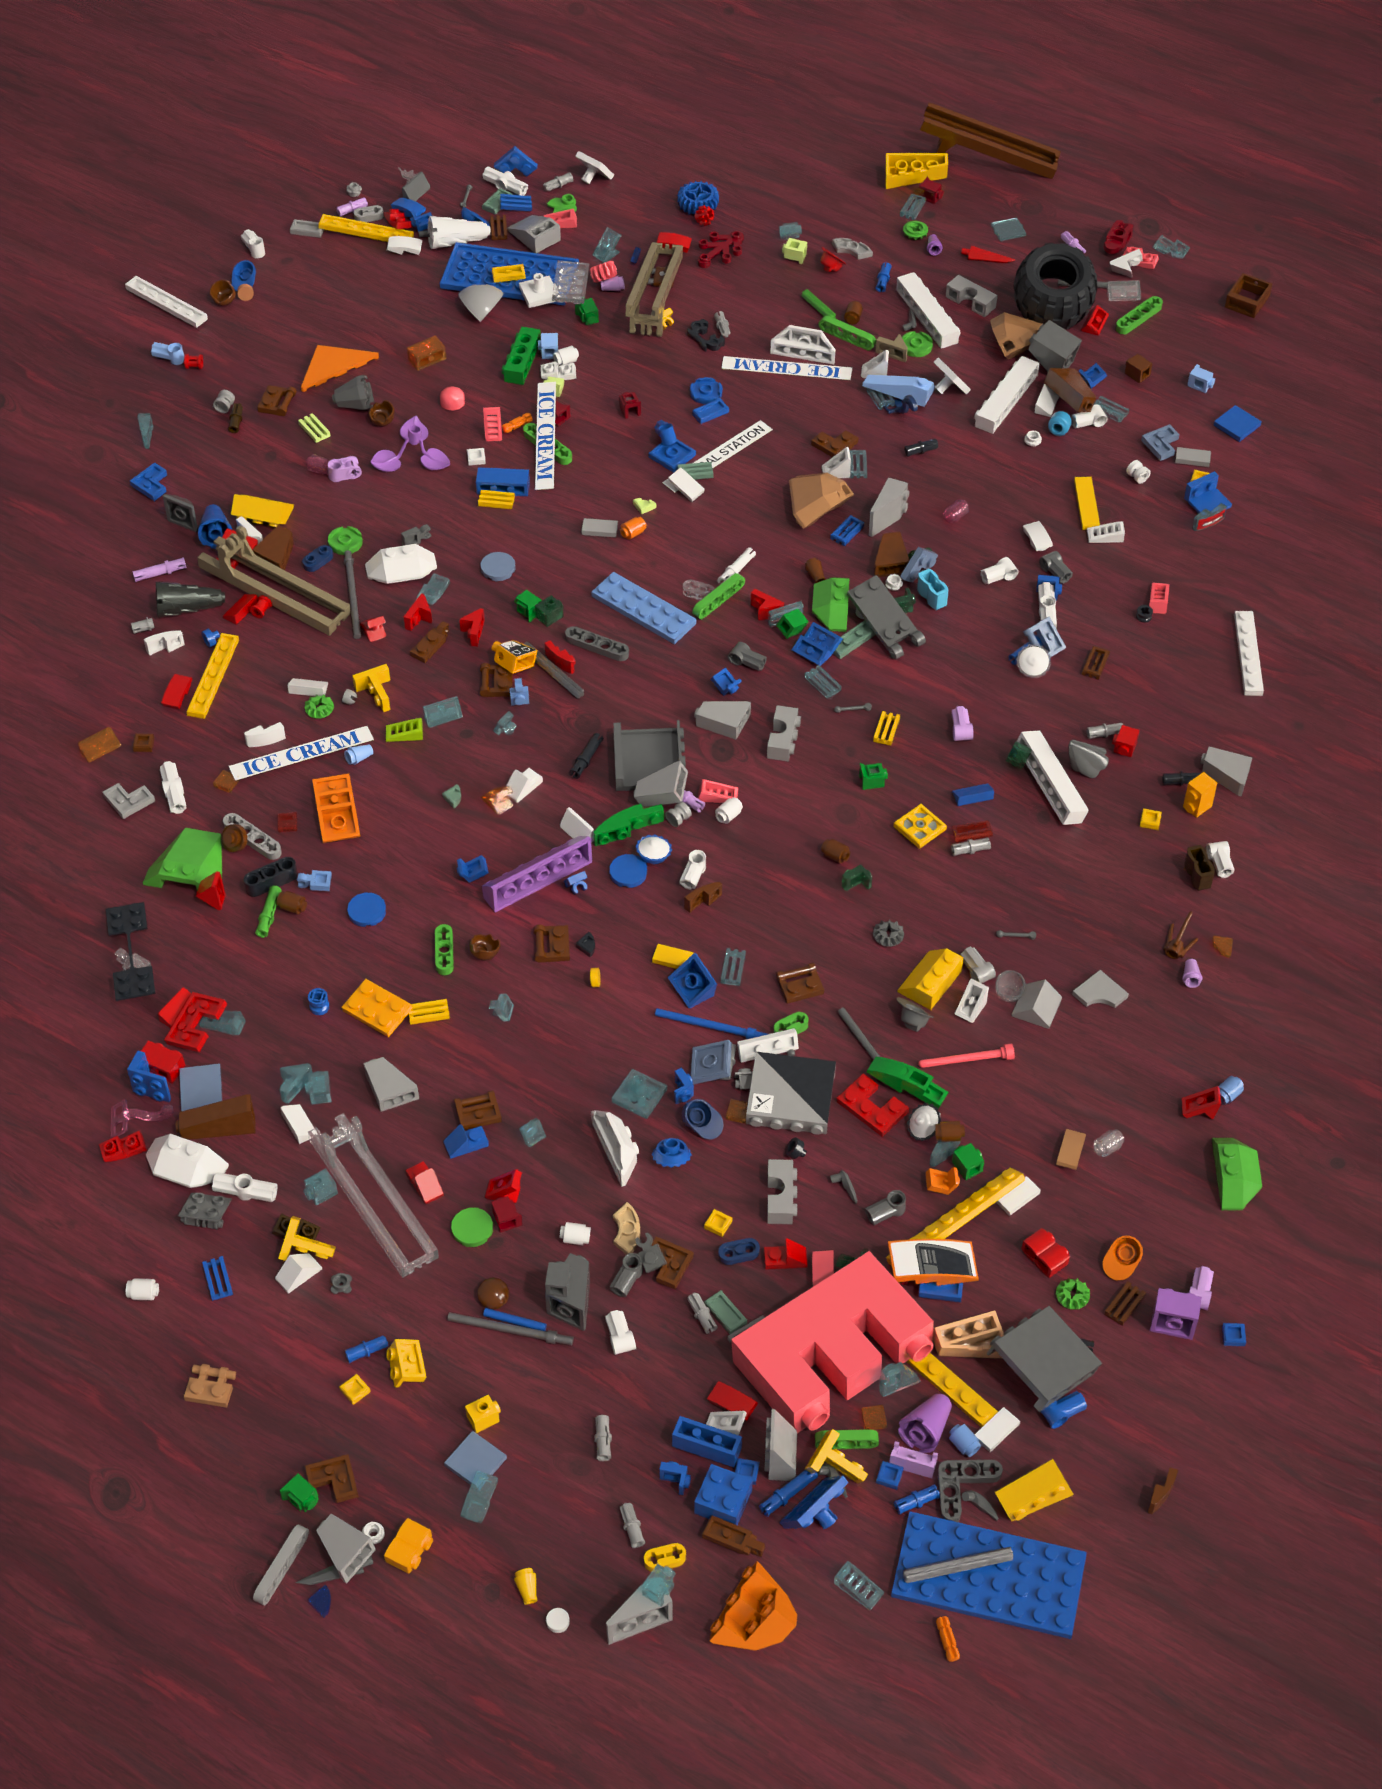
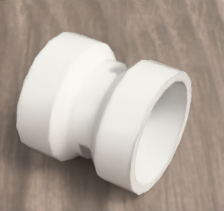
M1138 460L1130 463L1126 470L1127 474L1134 477L1135 481L1139 484L1145 482L1150 476V470L1147 467H1143L1142 463Z

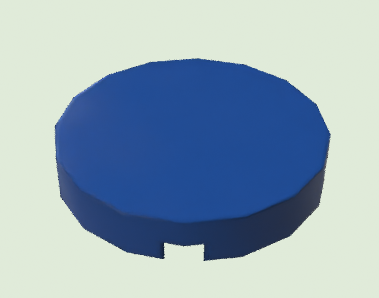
M699 378L690 385L691 398L700 404H708L722 397V385L713 378Z
M624 854L615 858L610 865V877L618 886L633 888L642 884L646 879L647 865L639 856Z
M362 893L351 899L347 911L350 920L354 924L361 927H366V925L374 926L385 917L386 905L379 895Z

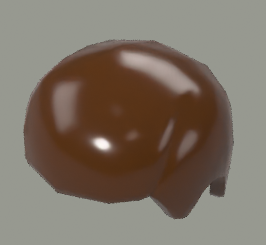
M228 280L216 281L211 285L209 291L213 301L221 306L228 305L235 299V289Z
M383 400L382 403L375 402L369 410L371 422L378 426H386L391 423L395 413L392 403L387 400Z
M491 934L474 935L469 942V948L472 955L479 960H490L498 953L500 940H494Z
M499 1278L485 1279L479 1285L477 1291L478 1301L484 1308L499 1309L508 1302L509 1288Z

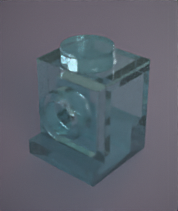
M657 1564L642 1585V1595L662 1607L664 1595H669L674 1587L673 1578L676 1573L668 1566L663 1567Z

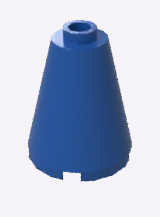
M209 505L204 510L198 528V537L203 545L216 549L217 545L214 544V541L219 536L222 537L226 529H233L221 508L217 505Z

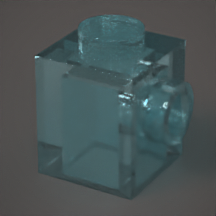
M328 1071L308 1073L305 1091L306 1094L310 1095L311 1105L332 1102Z
M326 1168L304 1180L305 1189L303 1191L307 1199H312L316 1206L338 1194L336 1182Z

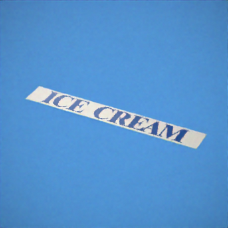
M724 356L722 369L845 380L851 379L852 372L851 367Z
M556 382L538 383L535 490L554 488Z
M364 726L229 766L234 779L239 780L374 739L368 727Z

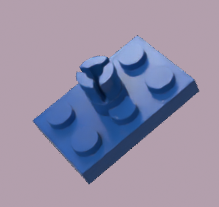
M844 1476L824 1478L780 1521V1524L784 1529L806 1528L814 1521V1517L823 1529H827L838 1518L830 1510L828 1502L832 1498L839 1497L849 1482Z

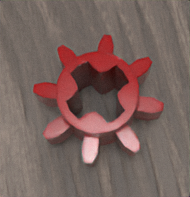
M705 205L698 207L699 210L695 213L696 221L700 225H710V221L714 219L713 210Z

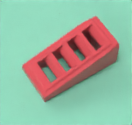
M574 209L544 215V217H550L558 223L560 228L577 227V216Z
M500 407L483 408L485 440L501 441Z
M1152 583L1149 606L1153 609V613L1166 614L1170 584Z
M702 779L699 786L698 799L703 802L724 803L727 799L737 798L738 787Z

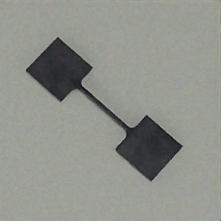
M133 903L106 909L109 936L122 933L127 935L130 968L128 970L113 973L115 1000L119 1001L156 994L152 966L135 968L133 963L130 934L134 931L148 929L145 903Z

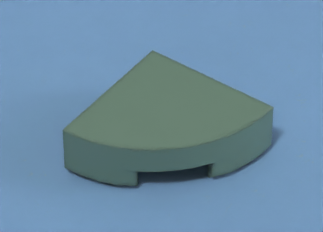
M457 784L442 793L443 798L453 808L457 807L461 801V791Z

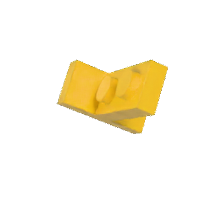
M387 664L352 675L356 692L368 689L370 694H374L375 703L382 708L383 712L390 710L389 697L381 685L390 681Z
M292 1216L278 1259L286 1261L292 1245L296 1246L295 1249L300 1252L307 1253L308 1250L316 1252V1256L328 1259V1256L333 1257L336 1246L296 1235L301 1218Z
M833 1429L827 1431L805 1470L811 1474L816 1473L825 1461L854 1482H864L868 1475L863 1471L864 1468L857 1462L852 1461L851 1463L845 1459V1454L837 1449L832 1450L840 1434Z

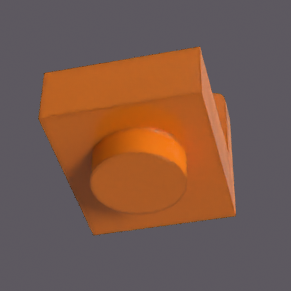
M952 1167L948 1172L931 1168L925 1172L927 1190L949 1195L959 1186L960 1178L955 1167Z

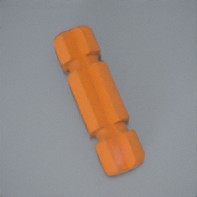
M525 413L522 417L519 416L509 421V423L503 424V432L509 433L513 429L515 430L525 425V423L531 422L533 420L531 414Z
M947 1616L939 1617L936 1620L938 1630H940L939 1634L946 1651L947 1660L949 1662L957 1661L960 1654L958 1648H956V1641Z

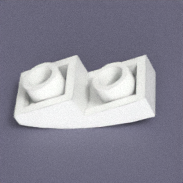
M406 236L389 237L387 250L401 255L404 250L419 255L422 240Z
M557 361L541 365L542 379H548V376L564 380L576 379V366L574 363L558 366Z
M1040 521L1023 525L1024 532L1030 538V544L1036 551H1044L1053 546L1047 531Z
M281 722L266 729H263L260 725L244 733L248 747L265 746L286 739L284 726Z

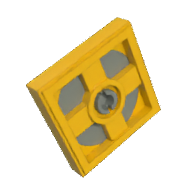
M922 804L895 821L893 825L895 829L919 849L947 830V825Z

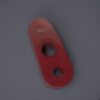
M1116 220L1106 236V241L1104 242L1105 252L1115 254L1122 251L1132 238L1134 224Z

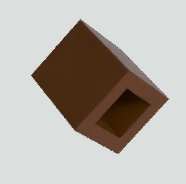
M1136 354L1126 361L1125 374L1136 382L1141 383L1151 375L1152 363L1141 355Z

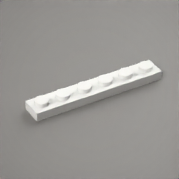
M135 276L125 284L126 289L196 328L208 319L206 313L138 276Z
M1235 611L1234 619L1244 695L1263 696L1264 690L1253 611Z

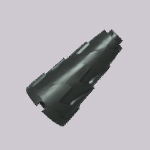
M156 582L158 618L197 612L202 609L222 606V603H225V592H221V589Z

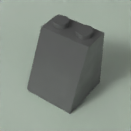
M1049 320L1045 325L1042 324L1037 334L1034 333L1029 340L1031 344L1028 350L1047 371H1049V368H1069L1074 362L1082 340Z
M570 1253L564 1262L570 1264L571 1269L568 1297L549 1296L545 1292L546 1310L548 1315L585 1331L590 1290L589 1261L581 1255L576 1256Z

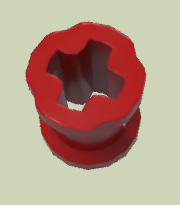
M185 354V369H189V367L203 369V355L189 356V354Z
M264 595L259 596L257 603L250 607L252 615L258 619L263 618L265 611L272 607L271 600Z

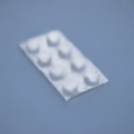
M557 261L552 301L584 304L589 263Z

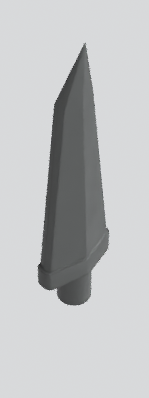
M372 1556L367 1559L354 1575L364 1573L363 1567L374 1564ZM332 1565L295 1583L314 1585L341 1577L335 1565Z

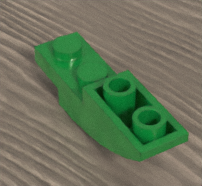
M638 804L614 814L594 831V845H605L609 842L623 840L631 837V830L663 822L664 809L662 804L643 809L642 804Z
M875 1057L866 1071L901 1093L904 1089L922 1101L933 1104L938 1109L949 1093L931 1082L934 1078L933 1076L911 1065L893 1059Z

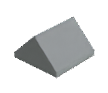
M1046 979L1025 984L1013 1010L1012 1017L1049 1029L1062 996Z

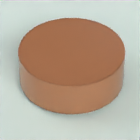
M242 284L237 289L238 297L241 300L248 301L253 298L252 286Z

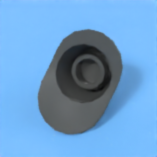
M896 998L902 1005L901 1020L908 1029L918 1032L920 1028L926 1026L930 1017L934 1018V1016L928 1014L917 1004L904 998Z

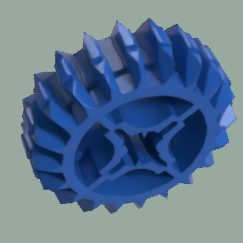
M702 180L700 182L695 181L694 183L689 182V184H684L683 187H680L677 194V202L680 209L685 213L688 212L689 215H695L696 211L699 210L698 207L703 205L715 210L719 203V194L716 187H713V184L708 185V182L703 183Z

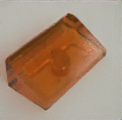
M107 727L80 741L78 746L86 760L91 762L115 750L121 744L111 727Z

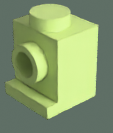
M789 238L782 248L784 258L799 261V264H802L807 255V242Z

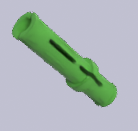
M278 886L269 888L263 912L258 918L259 924L255 933L261 938L268 936L269 928L274 922L273 916L277 907V898L280 892H282Z

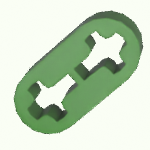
M803 1012L793 1013L775 1023L774 1033L795 1028L797 1034L808 1028L809 1018Z

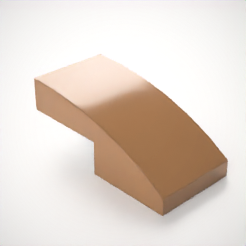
M1066 1129L1056 1165L1077 1169L1086 1134Z

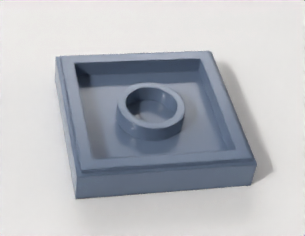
M730 1040L692 1048L691 1078L693 1084L730 1077L732 1046Z
M472 1431L444 1462V1465L479 1491L507 1459V1455Z

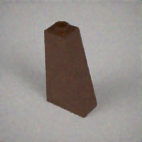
M1049 368L1044 383L1077 412H1091L1096 396L1077 370Z
M246 1094L179 1112V1120H176V1132H180L181 1138L187 1140L255 1134V1112L251 1095Z

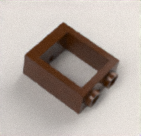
M1242 273L1227 294L1225 308L1255 318L1270 297L1272 283ZM1244 289L1261 297L1258 301L1241 296L1239 293Z

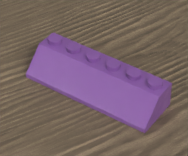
M578 836L570 839L565 844L555 847L525 864H521L518 868L506 872L492 881H488L482 885L483 898L493 911L497 912L592 863L591 838L589 836Z

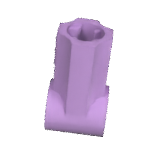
M958 706L952 710L954 741L973 740V725L969 721L968 710L963 706Z
M1204 1266L1195 1269L1189 1293L1202 1297L1200 1308L1208 1310L1214 1272Z

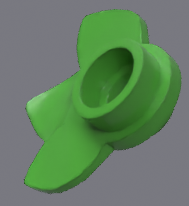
M565 194L562 198H554L547 203V206L554 208L553 213L574 209L575 212L577 210L575 205L576 199L571 194Z

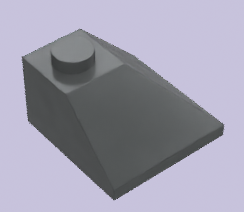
M164 494L163 500L168 521L197 532L198 526L192 502L176 495Z

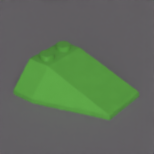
M185 828L149 867L143 885L162 888L164 881L169 880L196 885L198 891L200 882L214 872H220L222 878L221 834Z

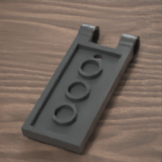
M877 575L847 591V596L894 660L904 655L902 647L898 644L903 639L909 637L916 647L926 643L923 633L916 629Z

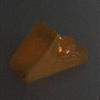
M511 786L496 787L481 796L482 800L498 815L513 806L509 799V795L513 793Z

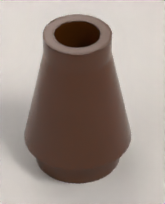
M817 558L807 560L805 570L815 583L825 580L821 561Z

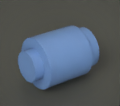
M1229 1076L1218 1086L1220 1088L1222 1105L1230 1104L1244 1091L1242 1080L1234 1076Z
M957 1424L949 1432L951 1434L949 1440L963 1455L966 1454L968 1457H971L982 1446L979 1443V1439L965 1424L961 1426Z

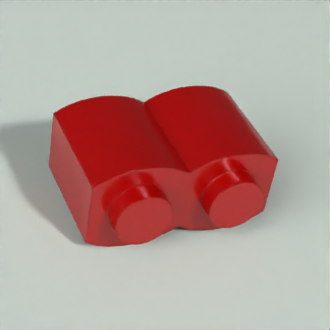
M1043 1228L1039 1229L1022 1243L1021 1249L1024 1254L1048 1278L1052 1277L1069 1263L1070 1256L1068 1250L1056 1243L1052 1233Z

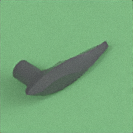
M911 308L909 311V323L902 325L904 331L914 329L917 326L915 315Z
M841 1170L838 1174L830 1175L832 1183L843 1182L844 1189L847 1190L851 1199L857 1204L856 1193L848 1174Z
M824 1464L817 1472L818 1475H827L828 1477L840 1476L838 1471L829 1464ZM844 1487V1492L842 1494L845 1498H847L848 1496L846 1488Z
M972 1490L962 1494L964 1501H971L974 1506L990 1515L995 1521L999 1519L993 1507L981 1494Z

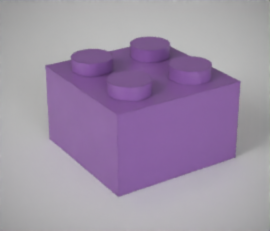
M1159 1288L1153 1308L1150 1331L1193 1340L1199 1319L1202 1297L1192 1293H1180L1168 1288Z

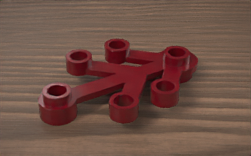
M716 231L710 232L709 240L712 242L700 239L699 248L715 249L708 254H701L698 257V266L708 268L711 264V259L722 251V262L730 263L731 254H729V246L734 245L733 255L740 256L742 254L740 244L744 240V234L739 231H733L727 235H719ZM718 240H726L725 242H716Z

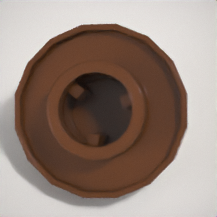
M239 824L227 825L221 834L222 844L230 852L243 850L247 844L245 829Z

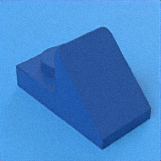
M460 1124L443 1141L450 1159L489 1146L482 1126L464 1131L462 1124Z

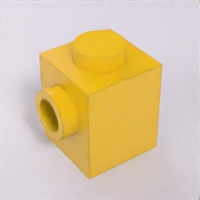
M489 1395L465 1406L466 1417L476 1433L500 1422V1407L496 1400L492 1402Z

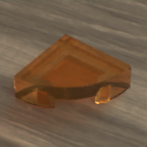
M1213 936V946L1221 952V955L1230 958L1233 939Z

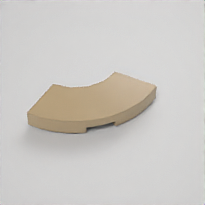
M626 1202L613 1214V1219L619 1228L618 1235L614 1239V1245L627 1255L633 1253L637 1247L635 1238H640V1223L634 1208Z

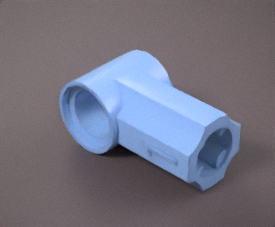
M154 342L152 345V356L169 359L174 365L184 363V352L180 343L166 345Z

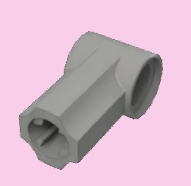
M970 946L960 954V956L964 957L963 962L970 970L972 979L984 983L996 977L993 965L990 962H985L975 947L972 948Z

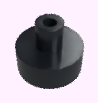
M797 1137L792 1138L785 1149V1154L792 1159H796L799 1156L803 1158L807 1153V1150L804 1149V1142Z

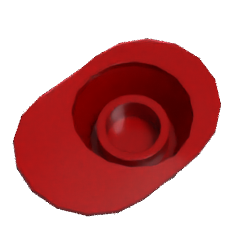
M821 247L824 252L820 262L826 272H837L843 265H846L845 262L833 253Z

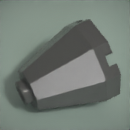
M367 375L357 376L334 390V394H332L334 404L345 408L371 409L373 405H370V402H374L370 382L366 383L365 379H368Z

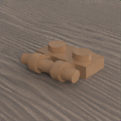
M202 1364L201 1366L193 1365L192 1373L200 1375L198 1379H189L184 1394L185 1401L227 1408L233 1387L232 1384H227L226 1381L227 1379L235 1380L236 1371H231L226 1367H221L220 1369L212 1368L208 1364ZM208 1376L218 1377V1381H209L207 1378Z

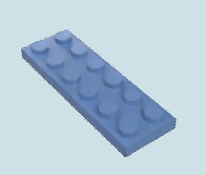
M615 572L611 573L591 592L593 598L673 644H676L696 625V618Z

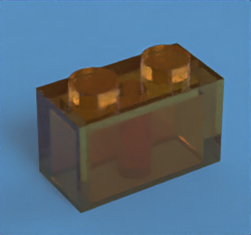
M436 335L407 347L408 360L417 371L446 359L445 346Z

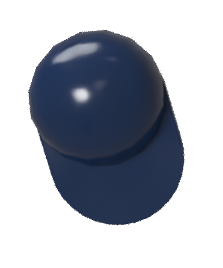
M695 1099L684 1105L681 1115L682 1121L700 1137L711 1140L717 1138L722 1133L723 1119L709 1103L701 1099Z

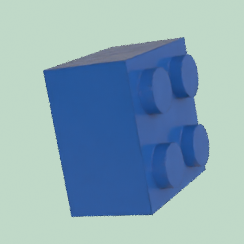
M711 1464L695 1499L694 1514L710 1519L711 1515L738 1525L752 1493L753 1479Z

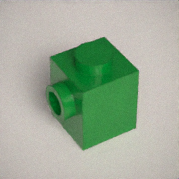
M799 609L784 614L776 626L786 638H790L802 633L809 621Z
M972 1143L965 1146L961 1145L955 1149L952 1163L965 1181L983 1172L984 1160L979 1149L974 1148Z

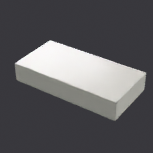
M681 467L668 478V481L691 502L704 493V488Z
M1026 1176L1024 1182L997 1200L996 1203L1010 1216L1038 1196L1041 1190Z
M1003 1407L975 1436L979 1439V1443L991 1452L1019 1426L1020 1421Z

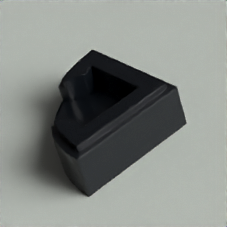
M590 932L576 942V948L589 957L595 951V940Z

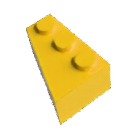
M1053 1459L995 1492L1011 1521L1021 1520L1028 1514L1074 1495Z

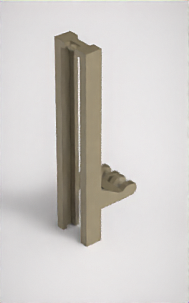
M651 243L626 303V316L630 317V333H635L637 329L636 324H641V334H645L646 325L647 335H651L652 326H657L656 334L662 337L665 301L683 258L682 245H672V249H669V244H665V248H662L663 243ZM659 253L673 255L653 303L651 315L639 314V304Z
M239 526L236 529V534L232 533L227 539L219 536L214 541V544L217 545L216 550L218 551L219 560L204 552L197 557L199 567L249 594H256L257 597L261 595L268 597L272 602V606L329 636L341 624L340 621H344L351 614L350 604L256 556L246 540L248 533L243 526ZM230 558L332 610L338 616L331 620L231 567Z

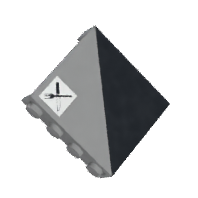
M756 1052L746 1113V1124L754 1127L766 1126L773 1129H790L794 1132L805 1131L818 1135L827 1134L836 1061Z

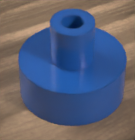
M208 628L201 632L202 638L209 648L216 645V638L220 637L217 630L211 632Z

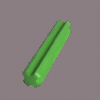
M806 289L802 292V297L823 316L827 315L836 319V314L811 291Z

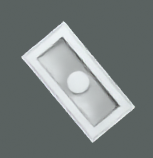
M1044 384L1037 400L1035 413L1051 417L1059 395L1046 384Z
M295 678L288 683L289 694L316 696L317 694L322 696L323 694L325 695L328 687V682Z
M567 808L560 827L573 839L578 836H589L592 843L594 841V829L571 808Z
M300 1104L280 1107L283 1118L299 1144L318 1136Z

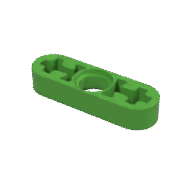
M446 924L439 925L435 929L436 971L440 975H449L454 969L452 928ZM446 932V940H442V933ZM442 947H448L449 951L442 953L439 951V949ZM443 960H446L447 962L446 967H442Z
M829 1430L819 1431L815 1434L816 1448ZM835 1430L840 1435L832 1449L875 1448L879 1445L878 1432L875 1430Z

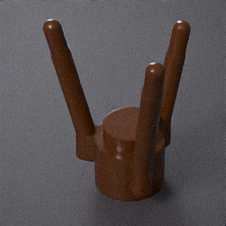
M1192 911L1188 913L1177 938L1172 941L1174 924L1170 925L1166 945L1163 950L1172 959L1183 958L1185 953L1198 941V938H1195L1184 948V944L1180 940L1193 914Z

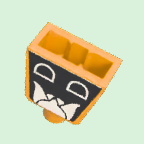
M515 640L504 643L495 641L492 645V651L496 652L494 661L509 672L516 673L534 667L538 650Z

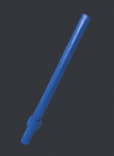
M657 1008L655 1016L745 1036L746 1039L768 1035L750 1027L745 1029Z

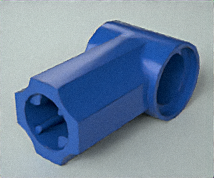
M663 420L657 421L654 429L661 438L663 445L667 446L675 443L677 438L673 425Z
M1075 1391L1055 1401L1042 1410L1041 1413L1051 1428L1055 1429L1063 1425L1069 1417L1085 1410L1087 1404L1083 1395Z

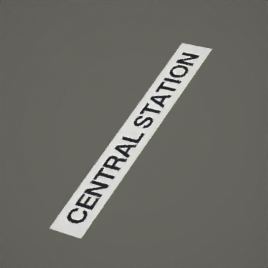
M760 420L694 463L712 462V468H714L773 429ZM668 479L662 482L672 491H678Z

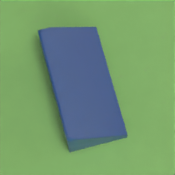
M988 783L952 790L958 806L994 798V790Z

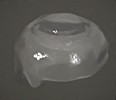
M1006 970L997 977L995 993L1006 1002H1015L1024 993L1025 979L1014 970Z

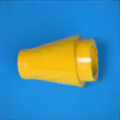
M532 1568L515 1572L516 1578H514V1581L524 1604L528 1605L537 1602L536 1573H533Z

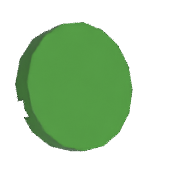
M911 331L902 336L908 348V356L923 357L928 355L933 348L932 338L924 332L915 333V331Z
M343 526L332 530L328 536V545L334 553L339 555H345L344 552L347 550L353 554L361 548L363 543L361 532L350 526H347V528H343Z
M467 1208L455 1215L452 1220L451 1230L454 1239L462 1243L463 1246L477 1247L483 1245L491 1237L493 1222L486 1211L479 1208Z

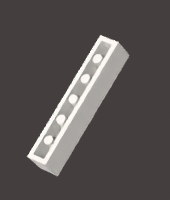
M915 272L897 277V292L912 309L939 347L942 349L957 344L960 336L959 328L955 326L951 317L945 313L944 308L938 304L936 298L925 287L921 278H918Z
M1023 356L1018 361H1015L1012 369L1006 373L1003 381L999 382L997 389L991 392L990 398L984 401L980 410L976 411L974 416L976 420L975 427L992 434L996 431L1038 376L1039 362Z
M1040 731L1021 732L1015 746L1062 824L1082 823L1089 810Z

